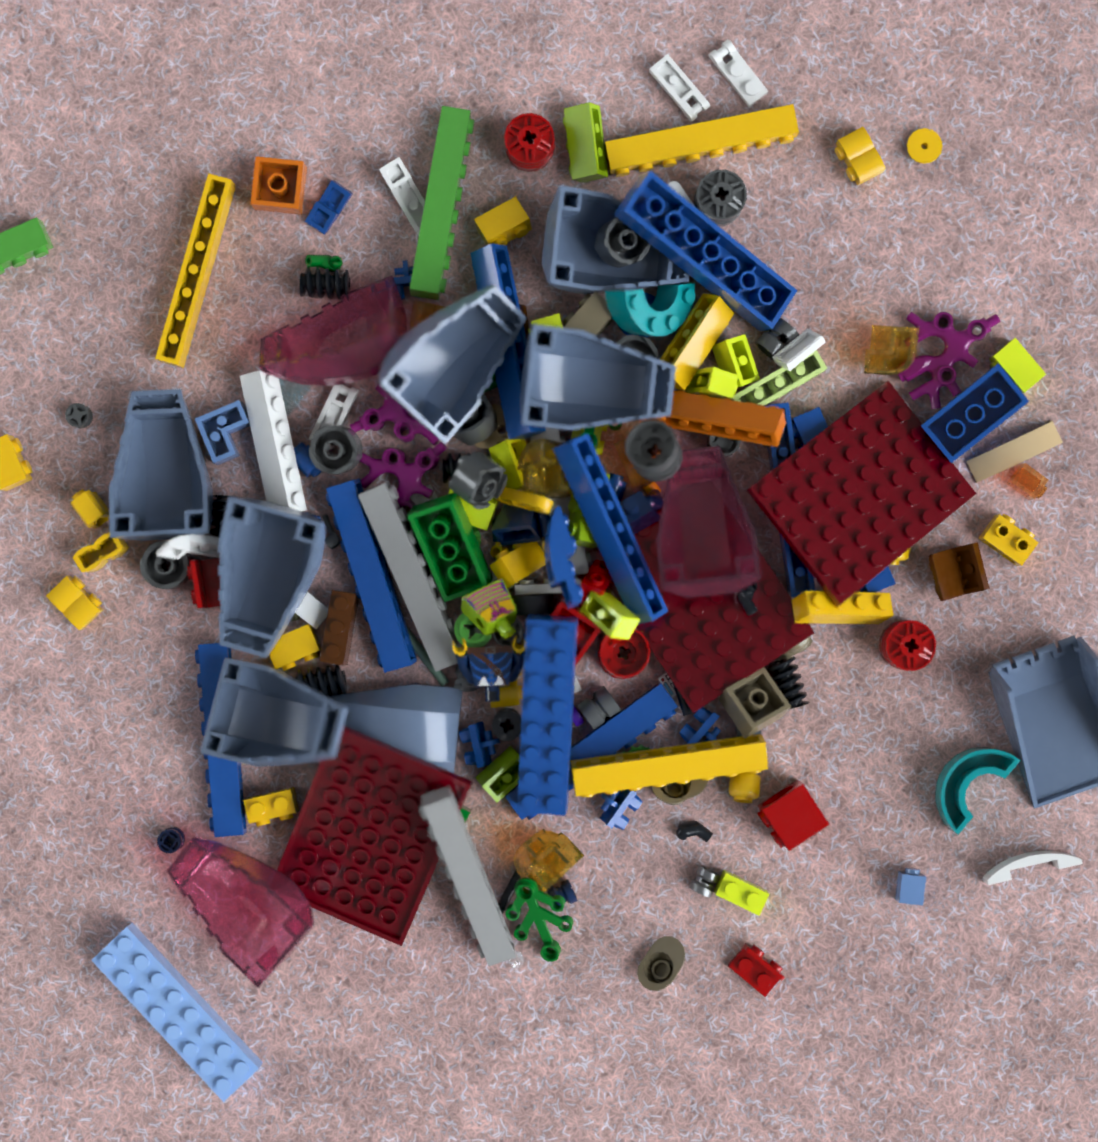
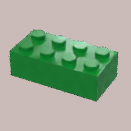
M453 492L411 508L407 515L444 602L468 595L491 583L493 579L460 497Z

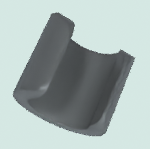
M324 515L322 518L330 534L325 538V542L329 548L334 549L340 545L341 540L332 528L328 515Z

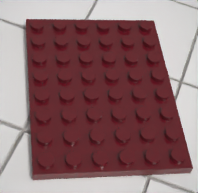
M889 381L885 382L747 489L750 496L836 606L844 603L977 494L955 465L948 460L921 427L922 423Z
M707 474L663 502L662 508L657 510L662 518L661 520L634 534L668 609V612L654 621L639 624L636 628L648 640L651 651L693 713L721 696L729 686L749 677L815 634L809 623H795L792 598ZM598 547L587 552L590 553L592 562L595 559L604 561ZM612 579L609 587L616 598L624 605ZM753 579L757 582L758 587L755 590L752 601L758 611L747 616L737 599V594L742 582Z
M343 725L336 757L323 760L319 764L270 890L402 946L439 861L436 850L438 843L436 840L432 841L428 832V826H430L428 819L423 820L419 806L422 805V795L450 786L457 805L461 810L473 781Z

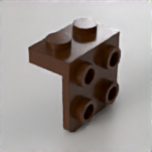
M978 542L929 555V568L932 571L935 591L940 601L990 589Z

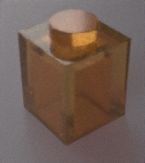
M1023 463L1019 465L1006 484L1028 500H1034L1035 498L1039 499L1047 490L1045 485L1049 480L1028 464Z

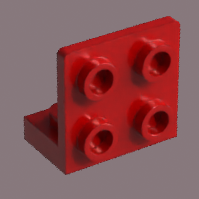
M219 558L201 561L190 560V566H187L188 578L190 581L193 580L194 590H191L192 602L197 604L198 609L221 606L219 600Z

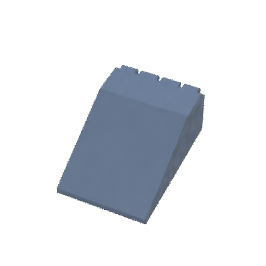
M1075 636L1062 639L1058 641V648H1056L1054 643L1035 649V656L1032 651L1012 657L1013 664L1010 663L1009 659L994 663L992 668H990V672H988L999 713L1014 755L1020 760L1018 766L1034 809L1098 787V655L1082 637L1076 639Z

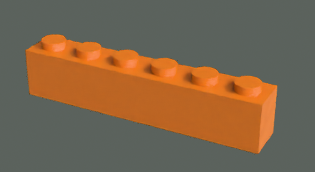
M673 390L671 416L639 420L640 423L647 420H657L664 422L673 429L778 447L786 424L784 410L776 406L768 407L756 405L752 402L733 401L729 398L721 399L709 397L705 394L697 395L686 393L682 390Z

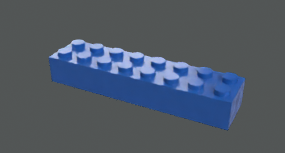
M651 171L637 178L613 214L713 295L720 296L733 311L760 332L774 328L798 291Z
M529 614L526 619L517 812L566 816L568 810L578 617Z

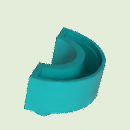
M695 283L658 286L657 295L650 306L645 299L643 289L605 291L608 309L617 325L630 334L644 336H665L676 331L688 317L696 298Z
M990 747L967 749L950 759L939 774L935 789L937 810L946 826L952 832L959 835L974 817L967 808L965 797L969 784L975 778L984 774H995L1006 779L1020 760L1007 752Z

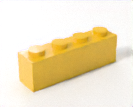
M702 294L660 358L661 361L676 366L675 389L685 390L735 314L718 295Z
M805 591L792 599L795 623L879 625L894 616L890 593L856 592L839 606L834 604L825 591Z

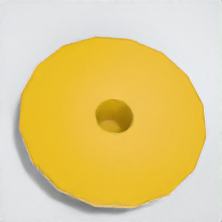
M927 128L918 129L913 132L907 142V151L910 157L922 164L935 161L941 154L943 147L940 136L935 131Z

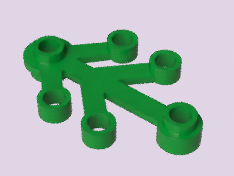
M521 878L514 887L517 897L513 904L508 906L505 915L511 921L518 920L521 914V907L526 901L529 911L522 923L516 926L514 937L520 941L526 940L530 932L529 929L532 923L535 922L543 941L540 951L541 957L548 962H554L559 958L561 947L556 940L552 939L545 920L557 926L563 932H569L574 921L568 915L560 917L544 909L537 902V900L549 905L553 911L560 912L566 903L563 896L555 895L552 897L539 890L538 884L533 879Z

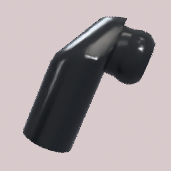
M753 579L742 582L737 594V599L747 616L758 611L752 601L755 590L758 587L757 582Z
M694 820L680 824L676 830V836L681 840L697 835L703 841L708 842L713 835V832Z

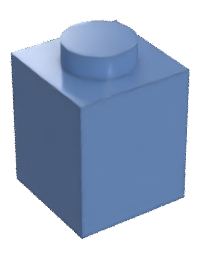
M905 868V872L898 871L895 900L899 903L923 906L926 876L921 874L919 869Z

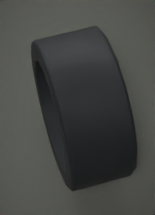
M553 594L511 596L517 610L516 615L552 614L554 612Z

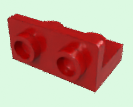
M595 559L581 582L583 598L577 607L582 608L590 591L600 595L605 593L612 577L604 561Z
M745 943L728 964V967L766 997L779 980L783 981L785 978L783 973H781L783 968L773 959L769 963L762 956L765 953L755 944L750 947Z

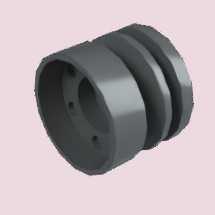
M715 170L707 173L700 180L694 196V205L719 227H724L732 224L740 216L747 200V189L743 180L736 173L729 170ZM718 192L726 195L724 201H721L720 197H716Z
M657 420L643 421L635 425L628 433L625 441L626 454L636 472L645 480L653 482L665 481L674 476L680 469L683 460L682 449L672 429L664 422Z

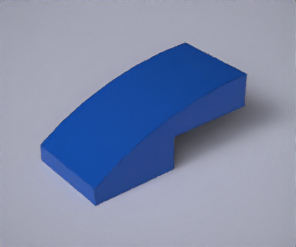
M331 180L320 200L314 204L305 222L325 235L353 193L336 181Z

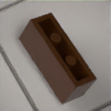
M337 590L331 591L319 662L342 666L348 665L359 602L356 594Z

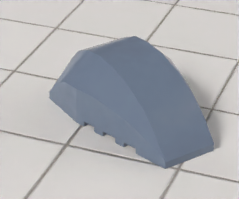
M564 185L558 186L546 218L542 266L547 284L564 291L586 295L588 293L593 294L594 292L605 293L607 290L642 289L689 282V275L651 244L647 255L634 264L621 268L606 264L595 251L594 243L600 227L607 221L617 218L613 214L621 204V201L614 199L613 196L607 193Z
M495 285L476 291L435 313L401 336L387 354L380 369L378 382L384 391L416 421L446 444L478 408L482 401L480 397L485 388H489L493 381L491 377L497 366H501L505 359L503 355L508 346H512L526 317Z
M533 324L524 354L520 391L521 424L574 430L671 416L676 366L583 330Z
M182 390L131 391L124 421L125 427L119 443V453L115 460V470L109 486L110 537L146 541L174 539L179 536L192 534H209L213 513V488Z
M235 496L228 497L218 542V553H220V565H218V575L220 576L219 600L221 602V612L219 613L220 645L263 658L269 656L293 618L321 566L325 544V526L323 521L310 513L268 501Z
M224 658L200 753L256 767L294 765L332 759L336 757L347 708L282 671L264 665Z
M414 683L328 696L347 708L344 726L455 773L463 691L455 687Z

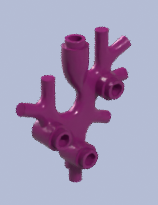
M913 312L907 316L906 320L917 328L915 334L904 340L908 348L930 336L941 338L945 345L944 351L940 355L915 356L898 365L899 368L895 370L901 382H909L924 372L931 373L932 378L928 382L909 392L913 401L927 394L930 397L931 410L941 408L940 389L942 387H948L953 397L962 392L956 383L957 374L952 366L958 361H962L972 368L977 365L979 360L968 352V348L972 342L984 339L986 334L992 331L991 327L1001 322L997 314L988 319L983 317L980 320H974L969 323L967 329L960 331L954 328L953 318L947 312L938 313L932 321H925ZM941 320H946L948 322V325L946 327H941L939 325V322ZM979 328L981 329V334L975 335L972 330ZM949 373L951 379L946 381L942 378V375Z
M380 384L375 389L383 396L384 404L378 409L370 408L359 417V421L350 424V428L354 432L362 429L365 431H379L384 427L385 421H392L395 423L394 434L404 443L413 441L416 434L423 435L433 445L440 441L418 421L409 416L407 411L385 392ZM378 418V421L372 424L373 419ZM409 430V433L404 436L403 432Z
M443 442L438 443L434 448L429 447L426 451L419 452L415 457V462L410 464L405 463V453L398 448L386 449L380 459L372 458L363 453L359 462L367 465L370 471L360 480L362 487L367 488L384 473L394 474L399 483L396 489L399 495L397 499L399 506L404 509L408 506L411 510L416 505L413 501H410V497L413 494H420L428 499L433 495L434 491L421 483V478L426 470H433L437 467L438 460L440 459L439 455L447 447ZM395 454L398 456L396 462L393 460ZM427 457L431 460L429 465L426 464Z

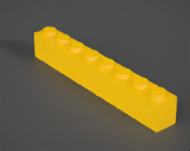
M794 104L606 141L605 153L610 175L616 174V177L629 175L631 170L639 169V172H647L653 170V166L662 164L666 168L675 166L677 164L676 161L686 160V163L699 161L701 156L709 155L710 158H717L723 156V152L732 150L734 154L747 151V147L756 146V149L769 147L771 142L779 141L780 144L791 143L797 137L799 129Z
M208 173L155 357L156 360L184 369L236 188L231 179Z
M762 734L751 735L746 739L741 736L570 761L575 795L583 798L592 797L597 793L615 794L618 790L625 789L637 791L647 786L663 787L668 783L675 782L686 784L690 780L696 779L708 781L717 776L735 777L738 773L745 772L757 774L762 770L768 769L766 741Z

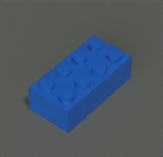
M996 364L922 423L921 427L948 460L953 463L1030 401L1003 368Z

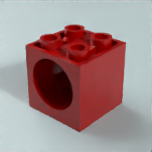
M563 596L550 616L578 617L577 665L601 629L580 611L581 608L574 607L568 609Z
M795 780L757 805L760 809L757 814L767 828L771 826L774 830L770 834L780 848L785 847L788 851L830 825L804 784L799 780Z

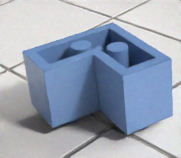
M235 401L195 418L214 464L220 465L240 456L231 434L250 426L248 413L242 401Z

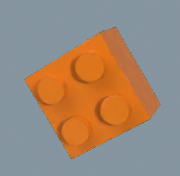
M255 156L250 203L254 210L302 215L307 173L304 161Z

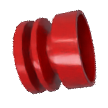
M534 113L521 114L513 118L504 134L506 155L510 163L517 169L526 172L538 171L546 167L552 160L555 150L554 130L549 121L541 115ZM527 136L533 139V144H529L526 141Z
M899 620L891 623L883 630L879 640V649L882 658L890 666L900 670L916 671L926 667L932 661L936 653V639L927 625L919 621ZM911 641L914 644V649L908 650L905 647V642Z
M635 629L629 640L611 638L606 634L599 645L598 658L601 667L607 674L613 678L628 679L644 670L649 662L651 651L648 640L641 632ZM619 648L629 650L630 653L627 655V660H624L623 657L618 658Z

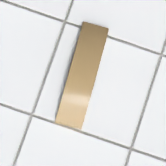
M1053 421L978 455L966 461L977 483L1063 442Z

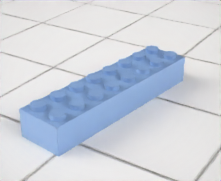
M133 922L91 960L223 1102L262 1065L263 1062Z

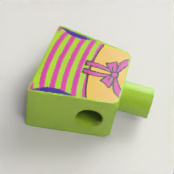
M502 578L462 597L461 611L484 635H490L498 631L503 639H507L515 633V629L511 624L515 622L517 610Z

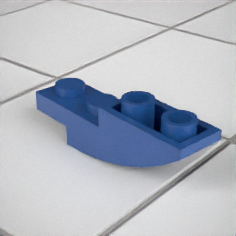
M559 506L555 507L551 513L547 525L544 549L545 565L551 589L561 587L567 608L570 609L580 604L583 598V591L580 584H576L573 562L568 560L576 552V541L573 535L570 536L567 528L569 526L566 513H562Z

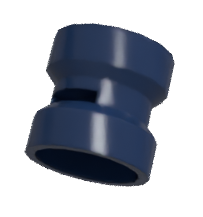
M170 827L162 831L157 839L159 849L165 853H174L185 843L184 832L177 827Z
M568 879L561 882V887L551 886L546 889L548 895L552 897L561 895L570 904L578 901Z

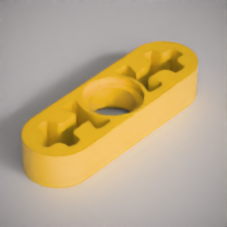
M507 487L504 488L502 494L496 499L509 506L543 514H549L553 505V501L541 495Z

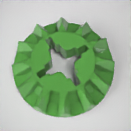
M464 613L456 620L454 626L455 636L462 645V638H464L467 648L482 647L491 639L492 634L484 635L480 633H475L471 639H468L470 631L463 625H473V623Z

